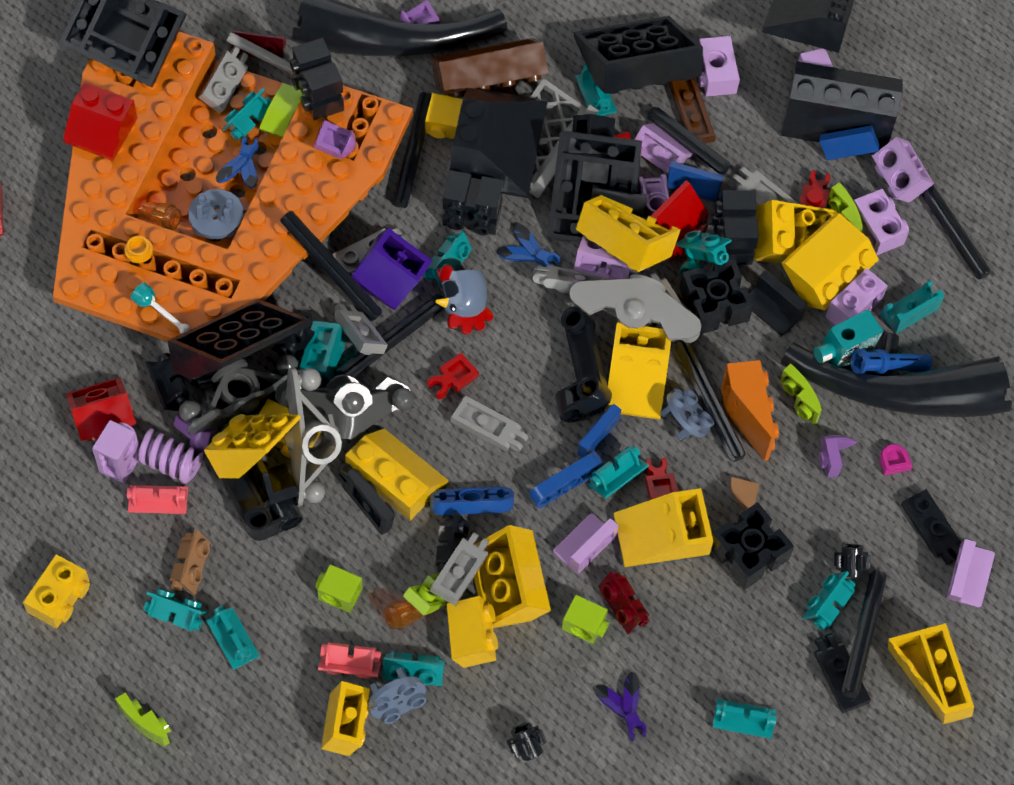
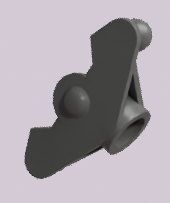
M290 354L280 356L276 361V368L281 375L245 369L248 363L244 359L221 368L211 378L214 383H219V386L207 414L201 417V406L192 400L185 401L179 408L180 418L184 422L191 423L187 427L189 435L227 424L233 417L240 414L247 416L262 407L267 399H275L276 388L279 384L287 381L288 369H298L297 359ZM305 369L298 370V375ZM229 391H236L243 396V398H236L229 393Z
M338 375L332 378L325 388H317L313 391L304 390L300 386V392L323 417L326 414L333 415L334 423L338 427L341 439L363 438L366 435L367 428L393 411L409 409L414 403V395L409 387L389 377H384L372 389H367L358 380L349 375ZM285 381L276 388L275 397L279 404L289 408L286 393L287 381ZM302 403L303 415H312Z

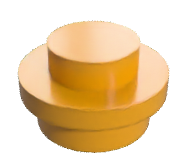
M134 236L128 240L124 251L129 261L143 263L151 258L153 246L145 237Z

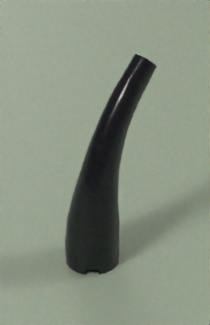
M303 0L297 14L300 15L298 20V27L300 28H293L292 41L304 44L323 38L329 52L357 56L423 55L463 47L506 31L507 22L500 9L456 23L412 24L372 14L337 0Z
M795 342L789 346L781 360V364L787 367L791 363L805 379L828 391L850 400L885 410L934 417H976L1009 412L1012 407L1011 400L1005 401V395L1007 394V389L1010 388V383L1004 363H999V356L898 376L857 374L854 371L837 367L828 362L819 363L815 359L813 352Z

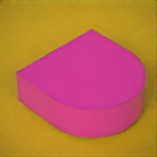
M889 444L882 449L879 462L884 476L912 469L911 460L904 447L898 444Z

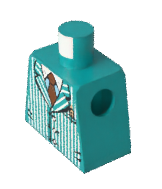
M869 309L829 329L822 345L814 348V357L819 363L828 361L830 364L840 368L851 365V356L854 350L861 348L872 352L883 330Z

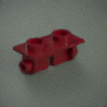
M242 29L239 31L232 30V33L283 59V51L286 48L287 39L283 38L282 35L271 36L243 32ZM240 49V51L237 54L241 55L243 52H245L246 54H248V57L258 58L242 49Z
M610 571L598 587L603 598L615 613L617 621L628 635L637 625L643 627L650 622L648 619L649 613L639 598L630 601L629 598L633 597L636 593L626 576L621 575L620 572L614 574Z

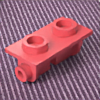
M130 485V488H127V499H129L128 513L186 514L188 487Z
M328 642V645L322 644L320 652L322 657L318 670L326 671L332 675L345 673L353 674L363 679L378 678L381 666V652L376 651V648L355 646L353 656L348 655L349 645L332 642Z

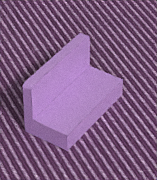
M654 123L643 125L635 140L642 141L641 156L667 174L672 161L684 164L686 158L694 156L693 153Z
M591 513L554 548L553 553L578 575L617 536L619 525L611 518L604 524Z
M964 539L960 544L946 599L979 608L982 606L995 553L975 547L976 542Z

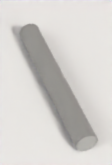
M232 32L230 33L226 42L293 75L290 62Z

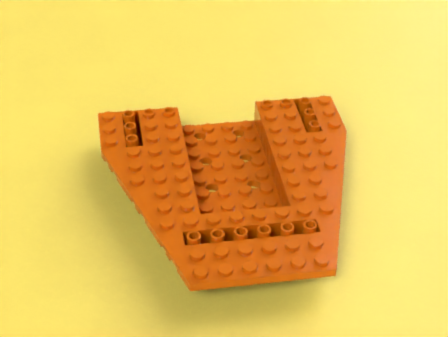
M180 31L153 88L90 58L82 73L81 87L86 82L134 100L137 120L113 161L74 146L72 148L53 291L54 302L167 341L181 334L179 328L151 305L140 307L130 299L136 287L143 282H146L155 291V302L179 322L189 325L190 330L256 299L265 301L292 273V269L302 259L305 260L310 255L286 229L280 219L288 211H293L319 241L322 242L349 215V211L358 201H362L368 195V191L384 179L413 116V108L343 85V93L341 94L344 99V111L313 121L310 112L304 111L300 101L283 138L261 131L259 127L262 120L258 123L251 116L249 118L256 126L246 135L248 145H252L255 142L254 139L257 138L258 145L266 149L264 154H254L252 161L257 173L258 182L255 188L251 189L244 184L241 170L226 182L218 183L216 181L218 171L236 156L240 155L242 139L235 140L231 136L229 128L222 132V129L227 124L224 119L234 109L239 112L245 106L242 101L252 91L257 94L264 88L265 90L261 96L264 99L268 97L273 100L283 83L246 71L236 88L238 93L233 95L226 108L221 113H218L198 98L218 63L216 61L214 43ZM324 120L354 132L356 147L347 157L339 159L313 148ZM207 130L217 132L216 136L212 138L203 137V133ZM187 172L196 175L190 181L182 180L181 176ZM211 189H222L229 192L241 189L245 191V195L239 198L243 206L244 218L235 236L230 239L223 238L219 242H212L209 238L196 235L193 232L189 222V207L200 193ZM163 216H171L173 221L168 225H162L159 223V219ZM143 236L152 243L153 254L148 261L133 263L127 259L124 248L130 238Z

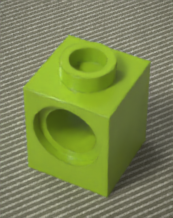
M330 564L326 573L321 572L317 579L315 588L318 592V600L351 613L363 589L362 578Z
M575 595L563 619L562 630L594 644L597 637L603 638L610 623L606 620L608 609Z

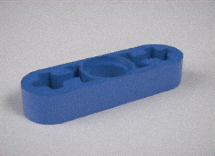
M597 452L590 453L531 490L529 497L537 508H542L569 491L568 488L573 489L592 477V472L597 471L605 463Z
M507 487L440 489L430 494V510L437 515H453L454 510H457L460 514L502 513L510 511L514 507V492Z

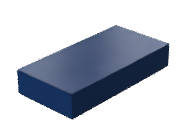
M872 125L820 135L819 142L827 161L879 151V142Z
M672 161L667 176L668 189L676 191L685 181H688L698 197L716 202L724 176Z
M615 404L610 405L581 439L577 452L579 457L583 458L593 453L616 426L621 415V409Z

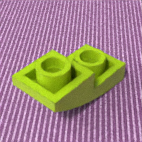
M283 83L271 101L259 129L283 138L301 101L300 96H303L301 91H296L293 86Z
M839 182L831 187L828 198L829 206L832 210H837L838 213L862 232V221L856 204Z
M790 363L783 370L780 383L786 393L796 396L793 407L797 415L801 419L809 420L815 425L822 411L820 402L805 377Z
M440 573L428 575L421 585L409 587L403 595L423 616L449 603L430 592L431 586Z
M126 692L115 698L119 710L140 733L160 745L166 746L170 744L167 734L171 730L162 716L156 718L152 710L145 714L137 699L135 698L131 701Z

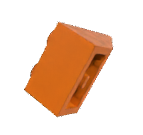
M760 360L727 363L721 384L725 412L764 461H768L771 451L775 450V438L779 437L777 421H772L771 413L774 411L773 398L771 395L767 396L766 387L769 384L768 373L766 370H762Z

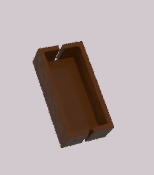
M527 38L431 58L436 89L450 97L464 95V90H468V88L490 90V85L500 84V87L515 85V80L537 81L542 79L541 75L548 74L543 42L535 38Z

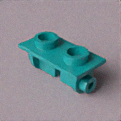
M585 64L582 74L575 75L587 108L589 105L599 110L596 115L600 116L617 113L611 95L604 93L594 83Z
M264 88L257 94L252 91L242 101L245 106L239 112L234 109L224 119L227 124L222 129V132L229 128L231 130L230 134L235 140L246 137L256 126L249 117L252 116L259 123L264 118L272 101L268 97L264 99L261 96L265 90Z
M461 231L459 235L453 233V235H449L446 238V241L438 250L439 255H442V257L434 255L431 259L433 261L423 274L428 280L435 278L442 289L443 286L438 278L437 269H442L444 265H450L456 271L472 250L464 231Z
M691 231L675 245L685 248V254L691 259L708 260V262L722 265L729 259L725 246L732 242V240L715 234L710 235L700 231Z
M627 446L625 450L614 457L615 465L609 461L597 471L592 472V477L589 478L591 483L588 484V487L606 499L649 467V465L638 457L641 453L636 446Z
M849 572L832 573L823 581L822 586L824 588L819 595L814 596L806 605L808 610L802 617L804 620L813 618L815 620L814 625L820 630L830 627L840 612L833 603L835 602L840 608L844 607L855 592V583L850 579H845Z
M158 588L157 592L150 591L146 593V595L153 598L152 601H146L143 611L148 612V616L165 622H169L172 612L176 613L173 625L191 632L193 630H200L203 620L199 619V616L209 612L201 608L202 603L189 598H185L184 602L174 599L175 593L162 588Z
M224 606L217 607L213 611L214 617L206 620L232 669L235 670L260 657L233 607L225 609Z
M392 651L385 654L383 680L394 681L399 679L396 670L402 668L407 676L421 679L424 685L442 686L445 659H439V656L419 655L418 661H413V654Z
M717 699L712 728L772 739L777 714L774 709Z

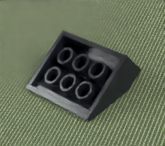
M773 0L762 28V33L839 53L855 0Z
M670 16L574 32V39L591 77L604 93L616 94L621 90H638L648 85H665L670 81H687L692 77L702 76L703 46Z
M796 61L781 136L819 142L820 135L872 125L880 150L890 142L903 94V80Z
M256 299L167 340L173 372L188 379L199 378L204 374L224 368L311 326L312 320Z

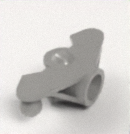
M634 274L630 275L629 279L580 281L575 283L570 289V298L573 304L589 316L603 310L616 317L619 323L628 328L637 329L644 326L661 328L664 330L668 340H682L686 343H692L700 336L701 323L697 316L665 293L666 287L653 278Z
M289 368L287 373L286 393L289 415L299 414L301 417L284 435L285 443L291 456L290 475L299 495L293 498L297 507L303 505L304 499L310 503H318L324 498V486L322 483L313 480L328 463L337 458L342 445L333 415L326 414L323 417L300 392V386L307 391H313L320 386V373L313 368H307L299 375L296 368ZM302 403L312 415L304 417ZM323 431L321 443L316 447H308L311 436L316 432Z

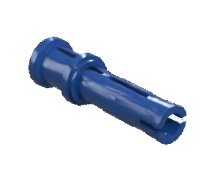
M858 348L852 353L851 367L857 374H863L866 371L884 374L887 370L927 371L932 367V358L929 354L887 353L883 349L868 352L865 349Z

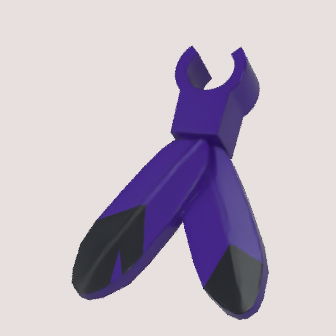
M630 672L625 678L623 698L607 686L597 685L595 687L598 699L617 715L625 718L628 736L632 741L635 739V734L632 732L634 728L641 729L643 737L646 736L647 731L645 724L640 721L636 712L640 682L634 672Z

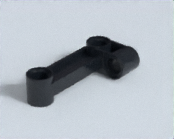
M577 306L569 307L561 316V324L565 328L577 380L572 385L558 391L555 396L560 419L568 423L579 421L584 416L604 409L612 399V392L607 386L595 335L596 324L592 318Z
M248 472L240 478H220L250 538L256 541L266 540L278 533L298 526L303 521V516L293 498L270 504L269 500L263 502ZM259 520L266 522L262 527L252 526L254 522Z

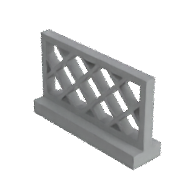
M544 78L530 98L541 99L540 92L542 89L552 94L554 102H548L547 108H556L558 119L546 120V117L544 119L543 132L545 138L540 139L539 145L547 144L549 155L536 157L535 175L532 178L531 190L529 192L536 198H539L555 175L559 137H550L548 126L560 125L561 130L572 131L573 117L564 118L561 107L569 106L578 112L577 115H596L599 111L591 105L588 108L584 107Z

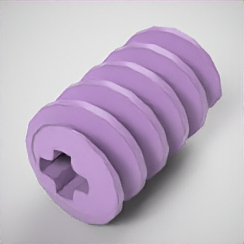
M150 428L139 447V462L143 465L149 463L151 469L156 470L159 468L160 473H169L171 478H179L182 483L190 482L201 466L203 452L199 453L195 458V448L190 447L185 453V443L181 442L174 448V438H170L165 444L163 443L165 435L160 433L154 439L155 431Z

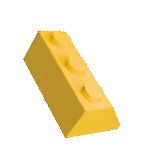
M835 213L781 263L795 291L807 303V307L826 310L836 296L865 269H870L879 259L869 238L840 213Z
M385 428L365 435L345 455L346 463L350 464L353 469H357L366 481H370L375 486L377 494L409 521L430 501L431 493L442 489L448 483L447 478Z
M508 525L485 538L489 541L485 551L489 553L474 576L478 596L482 597L494 608L495 621L493 622V628L529 622L551 611L533 530ZM482 540L476 543L475 545L479 546Z

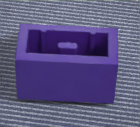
M387 228L377 236L351 276L363 289L392 310H395L419 282L433 260L390 228Z

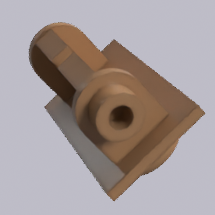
M197 529L194 530V534L186 533L185 537H182L176 558L178 560H185V563L174 564L169 580L171 589L182 591L184 587L192 595H196L198 585L202 580L204 563L210 552V541Z

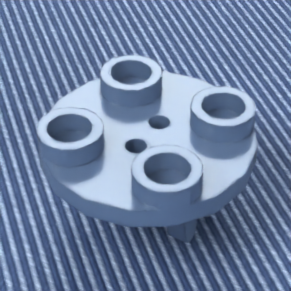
M211 189L200 193L189 207V222L193 232L196 235L209 239L232 238L235 236L244 218L243 206L239 198L233 193L222 189Z
M673 389L667 394L668 406L660 413L663 418L673 414L684 428L677 435L679 441L686 439L690 435L703 438L714 425L713 418L709 413L703 411L697 403V395L690 389L685 391Z
M402 668L396 670L399 679L391 681L381 688L377 687L376 683L370 685L374 695L370 698L369 710L372 716L377 719H383L385 724L396 722L402 714L411 709L420 708L427 701L423 681L417 677L407 676Z

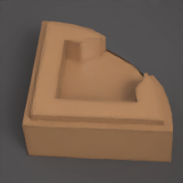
M731 477L730 492L740 504L739 506L747 510L755 504L759 484Z

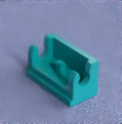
M931 280L924 283L922 288L896 303L885 305L883 310L879 312L895 334L940 308L945 294L941 289L933 293L931 289L933 282Z
M313 321L311 330L315 334L305 348L299 370L307 368L317 370L320 373L322 383L326 386L335 377L334 372L339 368L347 339L340 324Z

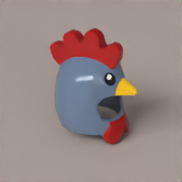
M444 265L442 269H437V275L442 283L445 298L435 301L444 307L449 315L447 319L448 328L455 329L459 327L460 332L464 335L470 334L472 328L475 331L483 330L485 328L484 321H492L494 317L491 310L486 307L487 287L483 272L480 270L454 271L450 265Z

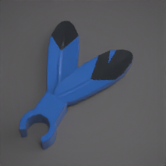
M246 137L241 140L240 155L236 156L218 171L216 175L218 183L230 180L241 170L244 184L248 188H255L258 179L252 159L259 150L257 138L254 139L255 142L252 145H248Z
M522 224L514 226L515 236L522 247L505 246L497 250V255L506 260H536L537 263L544 267L554 266V264H549V261H556L557 264H560V256L556 253H549L540 249L532 233Z

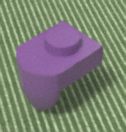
M428 0L407 13L403 9L400 13L401 22L412 24L442 23Z
M324 120L313 148L343 159L355 149L356 137L352 130H346Z
M180 415L175 417L174 427L190 439V447L195 448L194 455L196 457L201 452L204 454V449L215 436L216 427L189 435L187 427L191 423L184 422Z
M842 435L821 436V452H819L818 456L821 469L825 468L827 478L839 476L842 468L839 450L857 444L856 440Z

